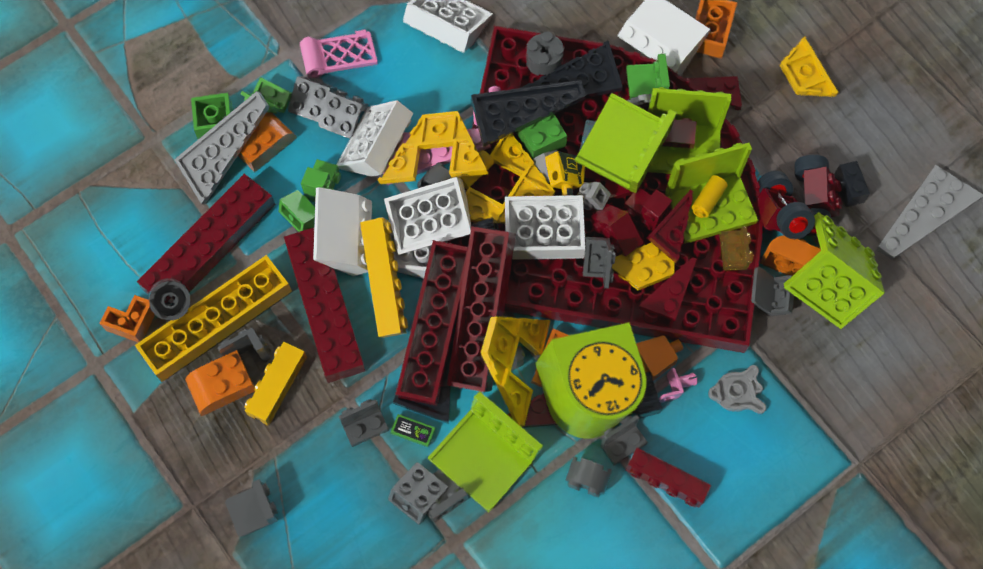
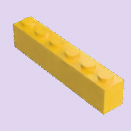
M382 217L360 222L378 337L386 338L407 334L408 322L403 314L405 304L400 295L402 285L397 277L399 267L397 260L394 259L395 244L391 240V224Z

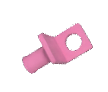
M672 368L667 373L672 392L661 395L659 398L660 402L678 399L684 393L683 388L697 385V378L693 379L696 375L690 373L678 377L675 368Z

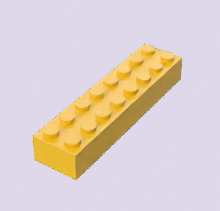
M265 255L189 307L184 316L177 320H170L135 344V347L155 375L163 382L288 295L292 290L276 266Z

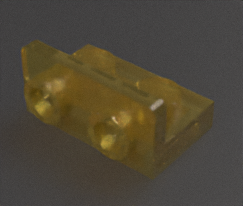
M742 226L740 231H721L720 242L724 270L747 269L750 262L753 261V253L749 251L751 236L750 233H747L746 226Z

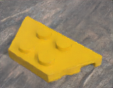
M803 37L799 44L790 51L789 55L782 60L780 68L796 95L835 97L838 91L806 37Z
M651 242L636 248L626 257L623 255L616 256L612 269L623 280L628 281L636 290H641L670 278L674 274V261Z

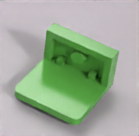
M262 77L259 78L253 93L245 91L240 93V95L245 97L244 100H247L256 91L261 92L270 106L267 112L277 114V112L285 113L292 95L288 90Z

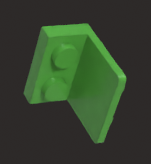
M658 54L657 61H654L653 64L627 65L630 99L638 97V95L652 94L653 88L663 87L669 89L666 54Z

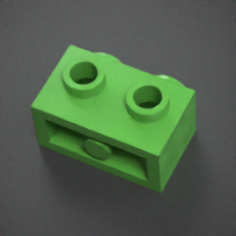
M299 190L280 199L279 213L298 232L315 227V207Z

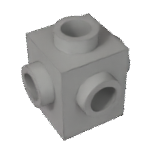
M600 182L584 183L580 187L577 196L583 195L584 209L603 210L611 194Z

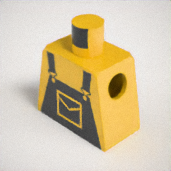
M556 151L545 157L550 185L554 188L562 189V196H574L573 190L584 184L585 167L575 162L576 155Z

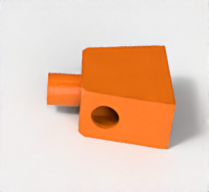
M664 335L636 344L645 373L650 372L653 381L676 364L678 360L676 353L683 350V345L679 339L669 343Z

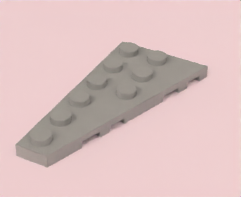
M256 91L174 159L201 204L205 205L270 108L261 92Z
M935 165L876 250L892 260L915 243L921 241L931 232H934L963 210L969 208L976 201L982 199L983 194Z

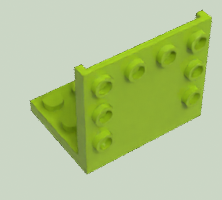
M653 88L647 110L649 113L661 118L663 113L667 115L668 111L672 110L677 113L675 120L690 118L693 121H697L694 149L662 146L648 172L671 174L676 161L683 158L691 159L701 153L709 154L719 149L720 130L731 103V94H725L724 92L711 93L703 90L686 91L685 89Z
M611 93L580 152L576 156L575 162L636 193L671 131L677 113L669 110L667 115L663 113L661 118Z
M737 143L727 149L719 148L712 153H701L694 158H683L674 163L665 191V195L672 200L671 210L690 189L693 191V205L713 175L723 178L728 184L725 192L708 217H697L693 213L692 205L690 206L687 227L684 232V244L758 222L740 178L752 151L750 143Z
M818 212L814 217L821 251L784 283V288L842 329L885 293L881 281L882 276L878 271V264L875 261V253L869 247L865 248L856 237L849 236L842 226H836L829 216H823Z
M479 391L473 398L471 410L428 456V460L461 489L463 488L471 498L489 513L536 459L543 445Z

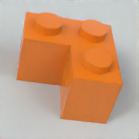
M134 295L126 312L108 306L99 324L107 332L140 342L144 339L155 314L151 310L148 299Z

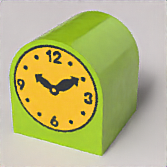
M630 323L552 339L535 363L547 406L553 420L562 430L575 437L592 439L605 435L604 432L606 430L616 427L639 405L645 393L646 374Z

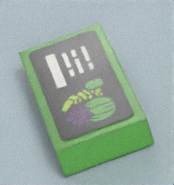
M398 414L390 433L429 447L435 427Z

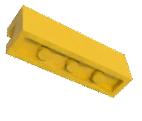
M283 342L281 347H277L274 353L275 358L272 363L266 366L262 381L259 380L257 382L254 395L245 404V412L249 417L257 418L268 426L307 359L305 351L286 342Z

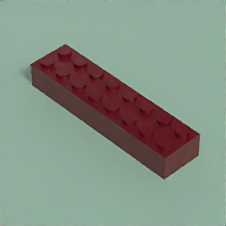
M244 173L137 281L139 286L149 295L155 283L162 279L173 278L183 283L190 293L275 206L272 195ZM167 295L165 303L168 301L173 303L174 296L170 297Z
M314 227L284 236V240L327 382L331 383L366 371L335 270L313 260Z
M471 227L447 381L449 386L480 392L492 391L494 379L481 355L490 318L504 316L516 238L515 233Z
M435 240L432 242L396 390L398 398L434 406L438 405L456 328L468 247Z

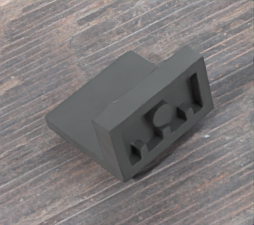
M297 76L287 111L319 122L328 92L337 91V87L305 76Z
M371 399L366 400L360 404L361 406L355 409L348 408L342 412V415H339V419L352 447L389 431L376 399L373 401Z
M638 415L633 418L628 416L621 421L622 425L616 429L612 427L604 432L605 436L602 438L600 446L614 466L633 454L636 448L641 449L648 443L636 426L639 421Z
M417 462L392 487L388 500L420 525L425 519L427 511L444 494L448 486Z
M440 469L433 473V475L445 483L448 488L427 511L434 523L468 500L465 490L461 489Z

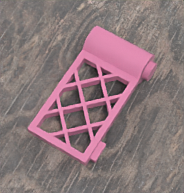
M366 30L355 31V34L321 40L306 37L300 42L304 66L309 78H318L324 73L377 65L371 35ZM367 38L368 43L365 47L357 43L359 39ZM347 41L351 45L348 49H345L340 44ZM329 44L333 46V49L327 52L323 49L322 45ZM354 46L362 50L358 56L350 52ZM336 49L344 53L341 58L333 55ZM366 52L372 56V59L364 60L361 57ZM347 55L355 59L352 63L343 61ZM329 58L337 61L335 66L327 67L326 62Z

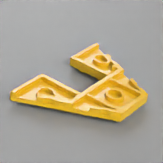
M458 111L422 115L418 120V124L411 130V136L406 143H402L395 153V158L388 163L389 168L382 177L378 178L380 184L416 181L420 150L453 146L449 170L451 178L488 174V171Z
M513 134L500 139L490 156L495 164L520 176L508 197L554 196L555 190L547 183L544 175L539 172L534 165V161L524 151L521 143L516 140ZM469 187L466 196L470 221L479 222L493 217L498 223L505 224V202L501 204Z
M491 317L481 355L513 420L518 425L524 426L533 390L515 376L511 369L518 342L522 343L535 355L543 353L550 320Z

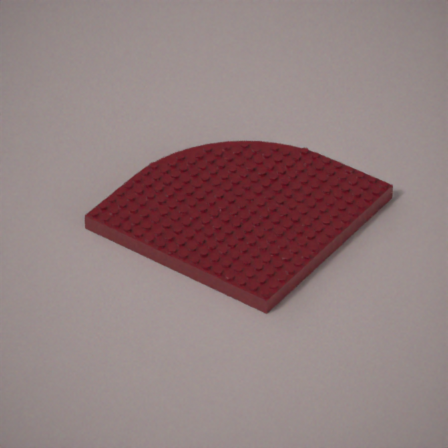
M494 26L480 94L488 93L489 88L493 86L500 87L501 91L511 90L539 80L543 75H535L528 69L526 54L527 44L530 39L542 33ZM556 36L561 40L564 47L562 65L578 56L581 57L587 54L593 48L596 49L603 45V43ZM610 45L623 87L622 91L614 92L613 94L626 101L631 100L629 97L627 65L653 64L657 60L648 59L640 56V53H631L625 51L622 47ZM667 66L669 89L702 90L700 88L697 89L690 83L688 78L681 77L677 74V71L674 72ZM611 93L585 98V100L554 114L567 135L566 147L557 151L578 155ZM640 107L646 111L648 110V107ZM726 116L720 130V148L723 149L730 148L737 143H742L737 129L734 125L730 124ZM473 122L472 129H478V126ZM516 132L513 133L516 140L521 143L524 151L527 152ZM499 140L491 143V148L485 149L484 151H486L490 155L496 147ZM748 158L740 178L753 206L760 194V186L756 179V170L753 162ZM494 163L487 170L488 174L482 175L470 187L503 204L505 197H508L520 176ZM585 167L584 183L600 182L605 187L606 178ZM647 172L640 188L650 195L656 189L665 195L671 174ZM552 187L555 190L554 196H562V189ZM580 187L573 190L574 196H577ZM631 195L607 202L605 205L609 204L623 210L625 202ZM583 208L585 242L586 237L607 238L603 234L596 233L592 227L593 222L590 217L599 210H586ZM756 215L758 219L756 224L681 244L680 257L676 263L674 262V273L692 257L696 258L697 261L675 322L639 309L640 304L667 279L641 290H636L628 281L623 280L612 269L613 283H609V288H604L603 277L583 276L584 258L512 259L504 311L598 328L630 323L633 334L655 338L664 335L667 340L675 341L679 339L680 342L745 353L750 343L754 303L751 301L754 270L759 267L763 223L759 216ZM632 219L643 241V244L639 247L651 243L647 237L652 231L644 229L638 221ZM498 223L499 231L505 232V224ZM470 235L449 240L447 243L468 247Z

